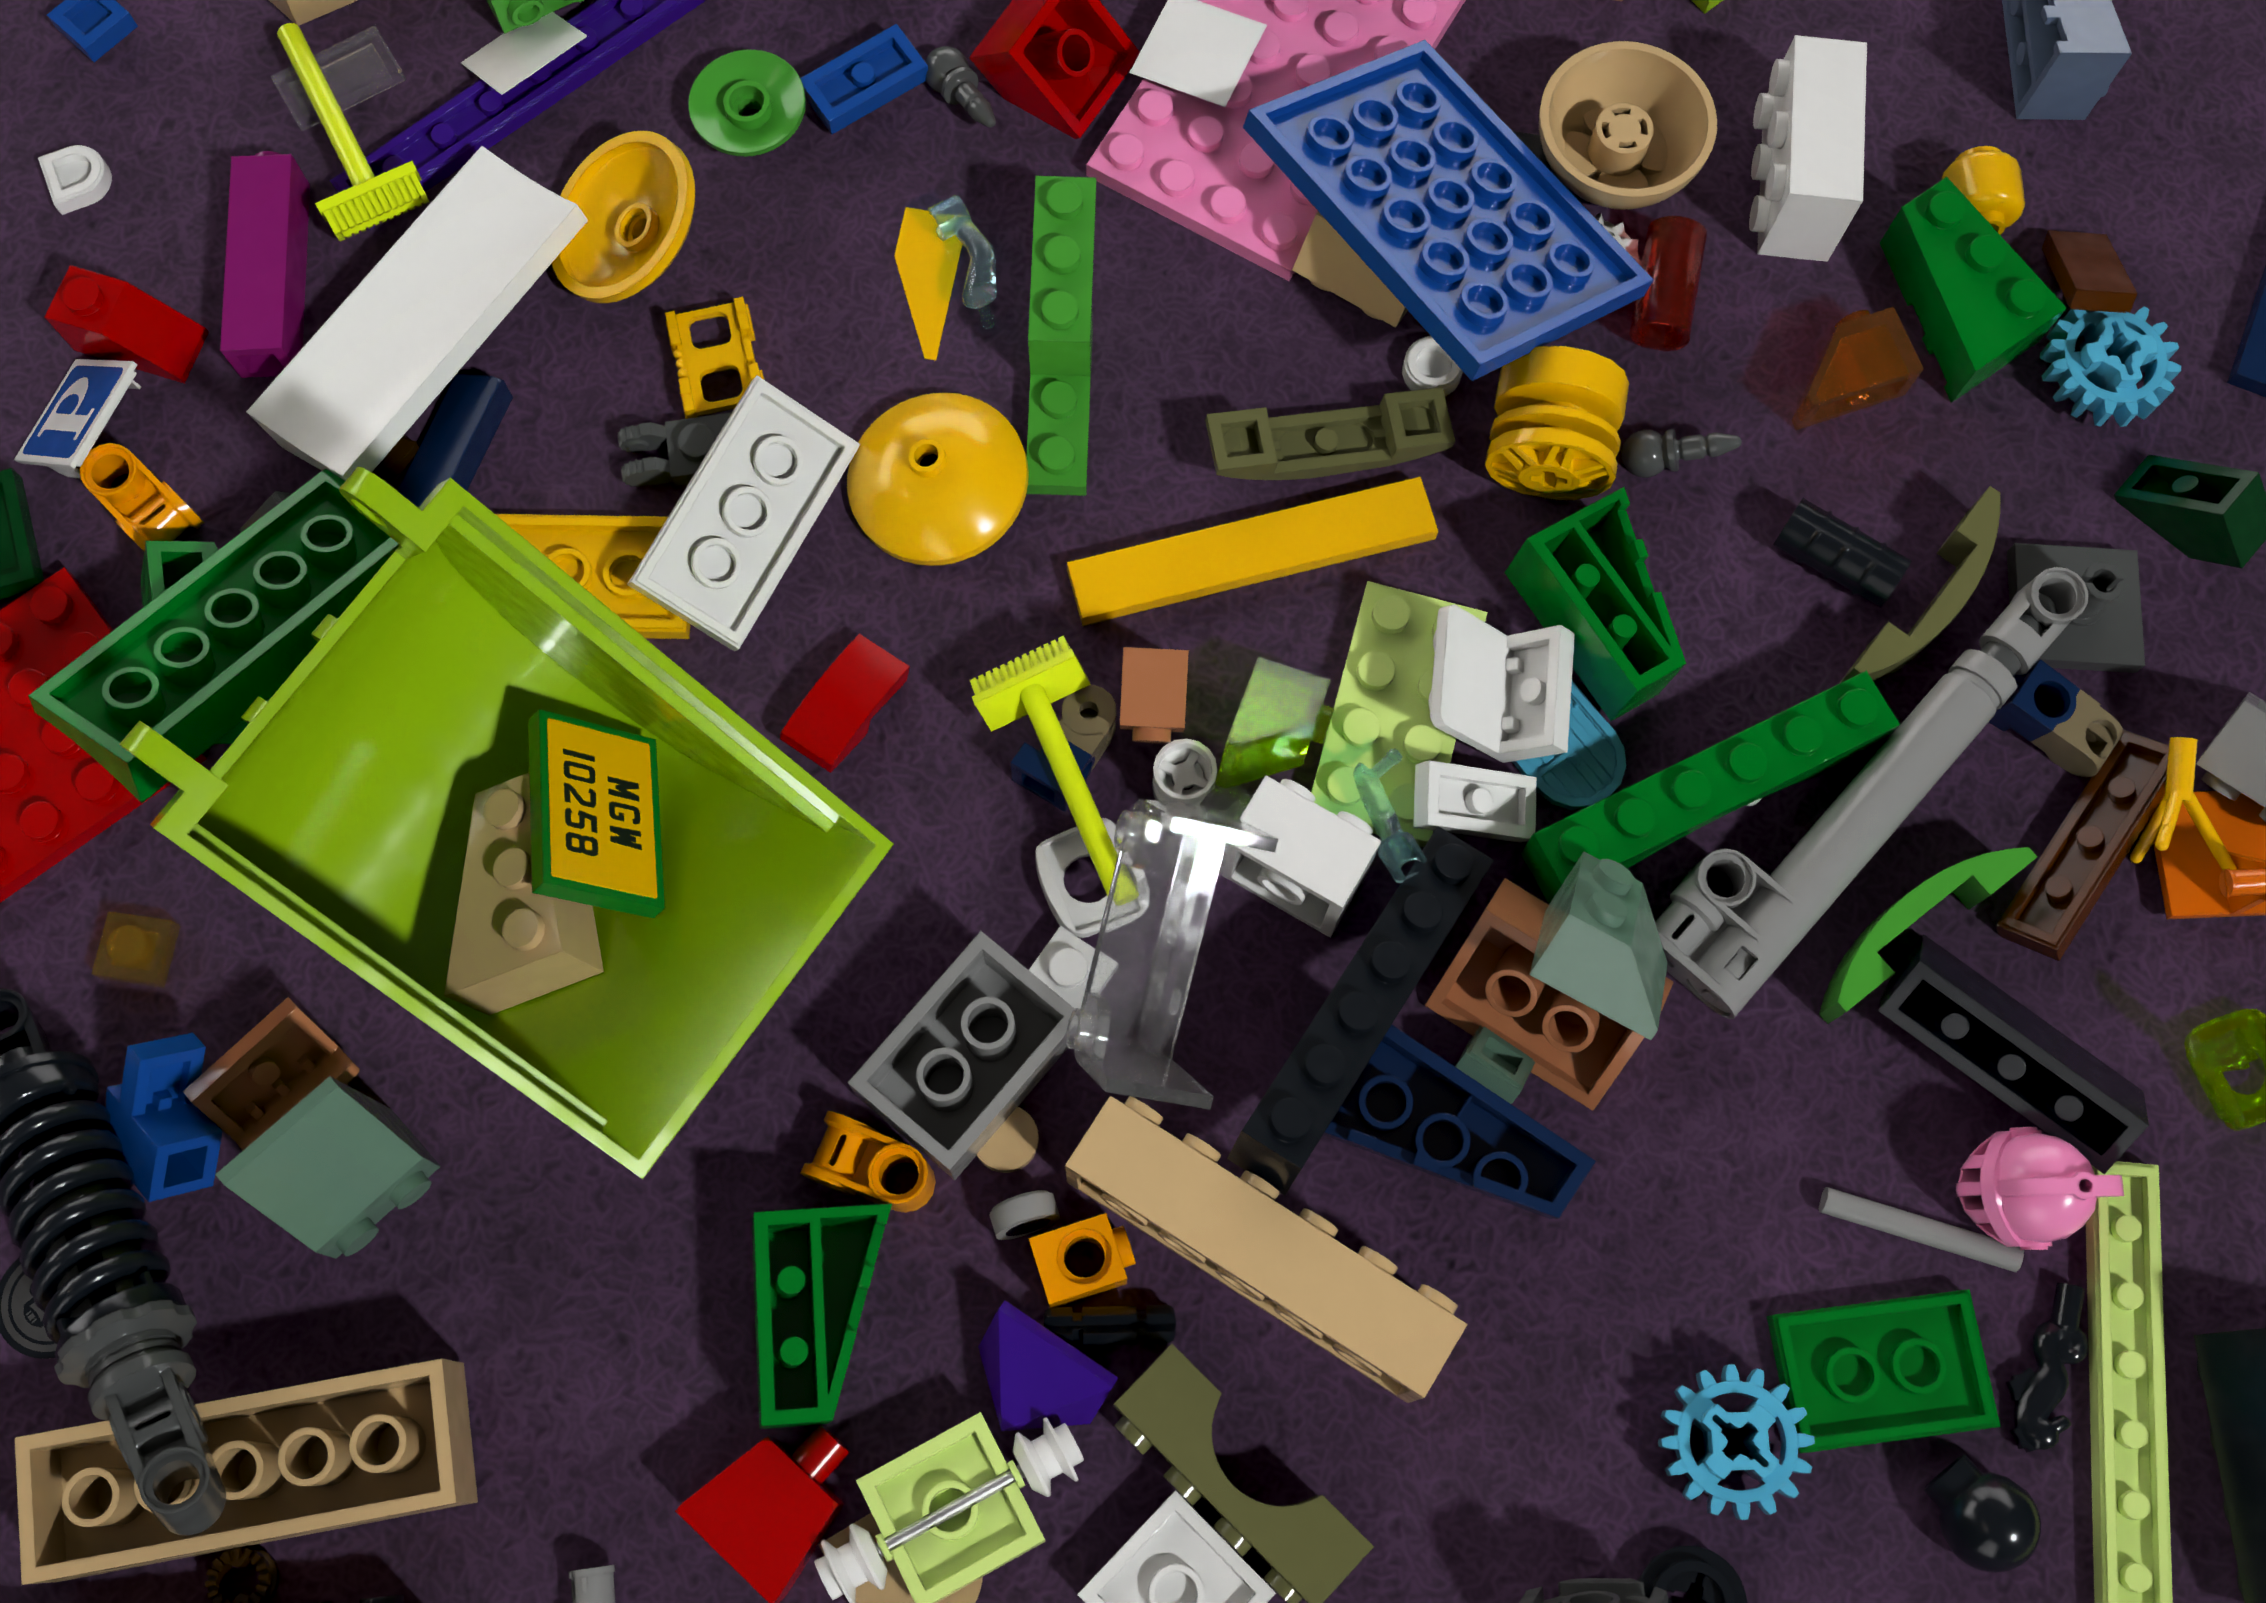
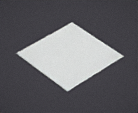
M1167 0L1129 73L1226 107L1267 25L1198 0Z
M551 12L541 17L534 24L521 26L508 33H503L462 61L461 64L503 95L582 41L587 35L554 12Z

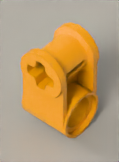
M114 443L98 445L90 450L80 467V479L85 487L117 519L115 522L144 552L146 541H173L190 526L198 529L204 524L201 518L165 481L160 482L130 450L122 445ZM123 474H128V478L123 484L116 488H111L116 478Z
M827 1111L824 1122L828 1128L813 1162L804 1163L800 1174L855 1197L857 1195L877 1204H892L891 1210L904 1213L917 1211L928 1203L934 1193L936 1182L934 1171L920 1151L911 1145L885 1136L864 1123L833 1111ZM906 1162L918 1167V1180L913 1189L899 1195L887 1191L886 1178L894 1166Z

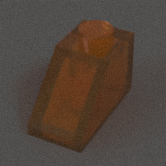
M1894 307L1870 314L1869 310H1859L1845 316L1835 325V331L1821 351L1791 419L1796 430L1904 396L1924 368Z

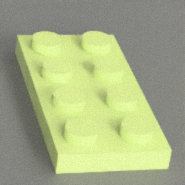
M1367 581L1311 793L1316 798L1314 803L1335 815L1340 811H1344L1365 821L1372 828V834L1425 847L1433 834V830L1413 828L1415 764L1429 760L1450 763L1456 742L1455 737L1433 725L1428 704L1429 694L1432 690L1435 654L1433 637L1437 629L1438 611L1441 607L1457 605L1484 622L1488 612Z

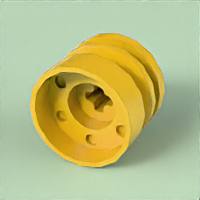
M1538 346L1530 353L1502 366L1494 405L1498 417L1494 419L1490 430L1489 438L1491 442L1485 461V467L1490 477L1504 487L1516 492L1556 500H1577L1593 497L1610 489L1616 478L1618 465L1616 456L1621 444L1617 431L1624 420L1629 381L1625 371L1609 358L1589 350L1567 346Z

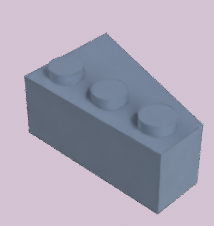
M2002 0L2016 119L2085 120L2099 99L2106 95L2111 82L2132 54L2112 0Z

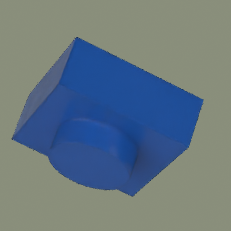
M64 0L47 14L55 28L93 62H96L138 27L131 14L116 0Z

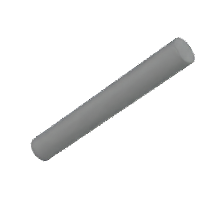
M1825 1187L1821 1195L1820 1213L2012 1272H2017L2022 1265L2024 1250H2020L2019 1247H2006L1992 1237L1829 1187Z

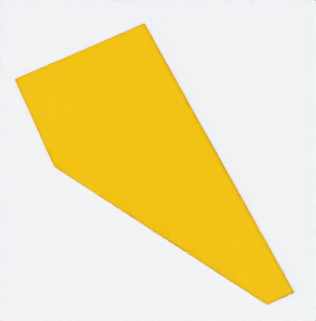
M905 207L894 257L924 359L936 361L969 217Z

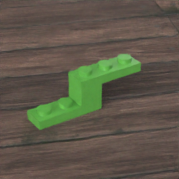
M1036 176L1028 330L1030 391L1026 456L1029 470L1027 494L1086 496L1096 214V178Z

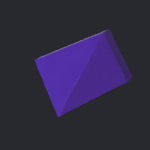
M1006 1300L997 1310L978 1346L1001 1431L1043 1428V1418L1045 1417L1048 1418L1052 1427H1058L1063 1423H1066L1067 1426L1091 1424L1118 1380L1117 1376Z

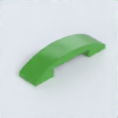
M2029 847L2012 848L1964 860L1925 880L1896 901L1870 923L1846 952L1831 978L1819 1015L1829 1024L1850 1010L1892 976L1895 972L1877 952L1951 892L1969 910L1992 895L2037 858L2035 853Z

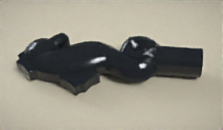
M2057 1283L2051 1318L2049 1321L2039 1325L2033 1335V1352L2038 1365L2036 1371L2026 1368L2022 1373L2011 1376V1380L2005 1382L2010 1390L2011 1400L2015 1402V1428L2010 1430V1432L2016 1439L2018 1449L2024 1448L2026 1453L2054 1447L2059 1442V1434L2072 1425L2065 1415L2056 1416L2051 1419L2048 1418L2064 1398L2069 1386L2068 1373L2064 1364L2082 1362L2088 1353L2086 1335L2079 1328L2085 1289L2073 1284Z

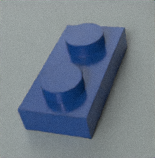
M895 24L800 79L805 90L806 100L832 135L925 82L928 65L900 27Z

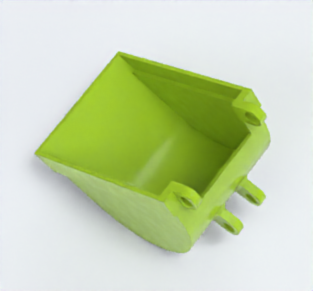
M357 467L339 488V492L355 509L400 544V546L339 618L327 614L311 633V636L318 643L268 702L258 696L241 716V719L248 724L247 727L210 770L139 720L119 745L179 788L178 792L150 825L641 1179H644L894 843L451 477L439 483L423 503L416 507L383 479L363 467ZM538 709L656 739L665 909L655 918H649L593 906L604 969L603 973L492 1015L484 1014L445 997L444 992L475 794L529 772L528 720Z

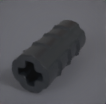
M1802 498L1773 544L1775 547L1796 558L1798 563H1805L1824 574L1825 579L1830 578L1851 590L1852 595L1858 594L1880 608L1888 600L1912 560L1887 547L1886 542L1880 543L1861 532L1859 526L1853 527L1832 515V511L1827 512Z

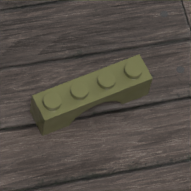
M1171 1344L1114 1403L1113 1407L1122 1415L1114 1424V1427L1142 1455L1152 1446L1171 1465L1163 1477L1192 1506L1201 1497L1210 1504L1221 1516L1212 1527L1238 1554L1243 1557L1251 1548L1259 1554L1271 1567L1263 1579L1286 1603H1299L1302 1599L1306 1603H1323L1374 1546L1323 1495H1316L1296 1504L1273 1506L1255 1501L1240 1492L1221 1470L1213 1448L1212 1423L1222 1393Z

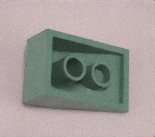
M329 1076L215 1175L224 1186L311 1250L337 1259L342 1253L345 1256L353 1255L370 1243L379 1231L375 1224L394 1207L404 1209L421 1198L431 1186V1181L428 1178L441 1166L392 1109Z

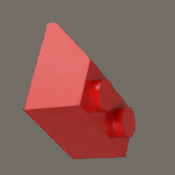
M1012 0L970 55L969 59L1003 99L1070 137L1080 139L1130 71L1140 51L1100 0Z

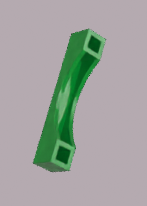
M1866 670L1533 833L1520 854L1547 902L1550 904L1583 852L1599 860L1610 859L1616 861L1628 869L1660 849L1730 812L1785 787L1822 775L1876 748L1900 724Z

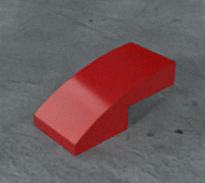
M858 634L829 666L800 703L782 729L780 740L831 773L866 736L870 720L906 682L910 666L861 634Z

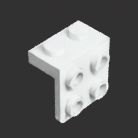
M1457 605L1441 607L1438 611L1437 629L1433 637L1435 651L1432 690L1428 699L1430 718L1433 725L1502 763L1568 753L1575 633L1562 625L1507 636Z

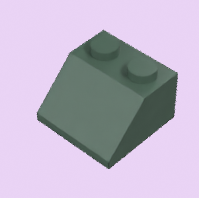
M1583 852L1545 910L1529 975L1645 1038L1652 1040L1659 1027L1668 962L1643 883L1636 880L1632 873L1620 863L1610 859L1599 860Z

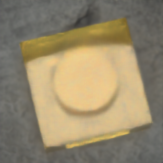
M108 911L91 974L103 980L165 988L181 926L172 920Z

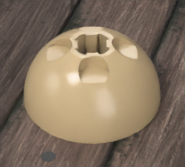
M1615 41L1586 48L1571 56L1557 68L1548 81L1542 96L1539 110V134L1548 164L1558 179L1571 192L1601 207L1620 210L1637 209L1654 205L1673 196L1699 173L1715 143L1717 115L1712 96L1705 83L1680 58L1652 45L1630 41Z

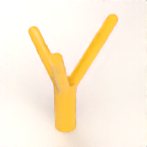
M2186 737L2170 738L2165 795L2129 857L2131 862L2140 863L2155 839V847L2158 850L2165 851L2168 849L2183 803L2221 869L2238 870L2193 792L2197 739Z

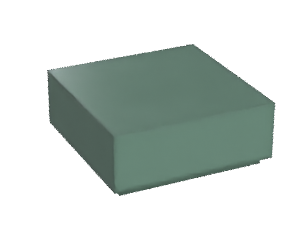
M1480 1025L1466 1045L1455 1067L1512 1104L1522 1091L1535 1062L1531 1057L1485 1026L1482 1027Z

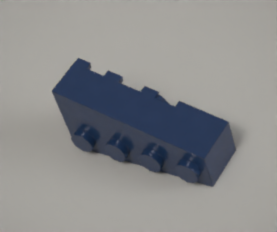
M1393 1025L1387 1031L1323 1134L1549 1219L1560 1218L1596 1162Z

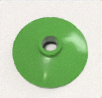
M747 49L727 53L709 63L699 73L691 87L688 106L690 118L696 132L709 146L725 154L746 157L770 152L784 144L796 132L804 117L806 96L798 73L787 61L770 52ZM749 109L759 110L754 115L742 116Z

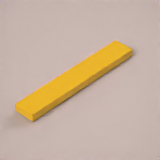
M1420 476L1067 562V572L1082 626L1435 540L1438 528Z

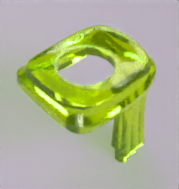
M2239 1009L2202 1023L2191 1030L2184 1042L2187 1060L2217 1116L2225 1122L2227 1127L2234 1131L2245 1130L2266 1122V1072L2265 1081L2261 1088L2249 1095L2232 1090L2223 1075L2224 1071L2247 1069L2250 1067L2249 1062L2259 1057L2262 1059L2266 1070V1014L2257 1009Z

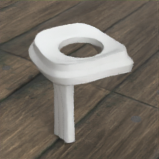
M1102 818L1103 823L1135 893L1131 898L1123 902L1111 904L1108 896L1097 902H1080L1071 897L1065 889L1063 880L1065 871L1070 864L1079 858L1090 856L1077 826L1046 839L1036 848V870L1049 908L1058 924L1079 938L1090 937L1128 921L1140 912L1145 902V886L1137 866V860L1133 857L1132 847L1128 846L1121 829L1107 818Z

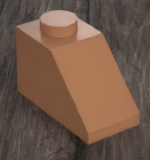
M1123 647L1120 729L1133 730L1132 741L1171 743V732H1184L1189 650Z

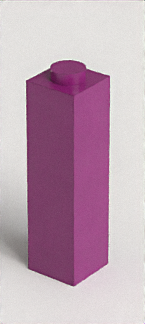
M263 151L253 156H231L220 351L241 378L278 376L303 348L310 184L292 154Z

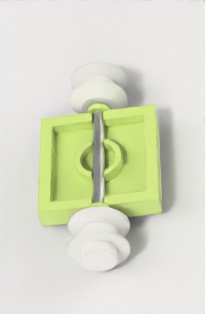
M980 1412L857 1479L856 1482L881 1533L875 1535L877 1541L875 1543L869 1531L852 1523L849 1525L848 1543L835 1548L825 1539L821 1541L825 1555L815 1560L814 1563L831 1599L835 1600L845 1595L849 1603H856V1587L867 1581L878 1589L883 1590L887 1576V1567L882 1558L884 1556L887 1562L894 1559L915 1603H937L1046 1542L1020 1489L1026 1486L1023 1478H1026L1033 1491L1049 1497L1051 1496V1479L1059 1474L1064 1473L1075 1482L1079 1480L1073 1467L1083 1462L1084 1458L1066 1423L1053 1429L1048 1418H1043V1435L1032 1441L1017 1432L1013 1446V1454L1018 1462L1016 1466L1013 1460L1006 1463Z

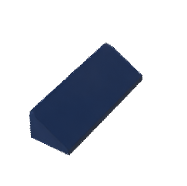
M455 375L398 489V492L416 507L423 503L439 483L450 477L466 491L468 490L513 399L504 380L494 376Z

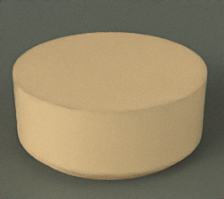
M1016 1107L977 1153L978 1159L989 1169L1001 1173H1010L1025 1167L1036 1154L1039 1142L1038 1129L1033 1118L1025 1110Z

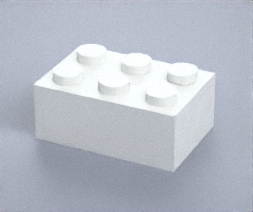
M1795 35L1784 59L1775 60L1770 76L1768 93L1759 94L1753 118L1754 129L1762 130V144H1758L1755 149L1751 168L1752 179L1760 180V195H1756L1753 200L1749 219L1750 231L1758 232V255L1828 262L1862 204L1867 42Z

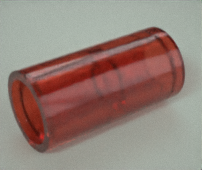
M1665 216L1652 221L1648 226L1641 267L1654 280L1645 296L1634 303L1629 332L1632 341L1641 347L1659 351H1675L1685 347L1690 341L1707 240V230L1701 223L1682 216Z

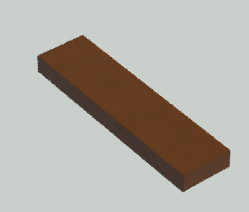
M2123 730L2122 737L2099 772L2090 779L1997 923L1999 936L2060 961L2164 797L2169 745Z

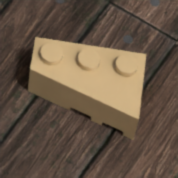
M529 772L475 794L444 996L484 1014L492 1015L604 972L593 906L532 893Z

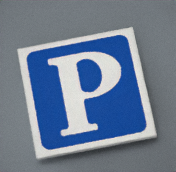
M75 359L14 460L21 464L47 466L64 476L80 478V470L76 467H81L127 389L141 388L133 380L137 374L134 370L138 364L133 361Z

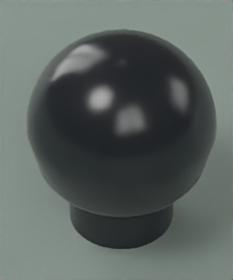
M1963 1454L1949 1464L1923 1489L1941 1509L1939 1521L1942 1535L1952 1552L1965 1564L1985 1572H2006L2024 1564L2035 1552L2041 1537L2039 1510L2027 1490L2010 1478L1992 1472L1982 1473Z

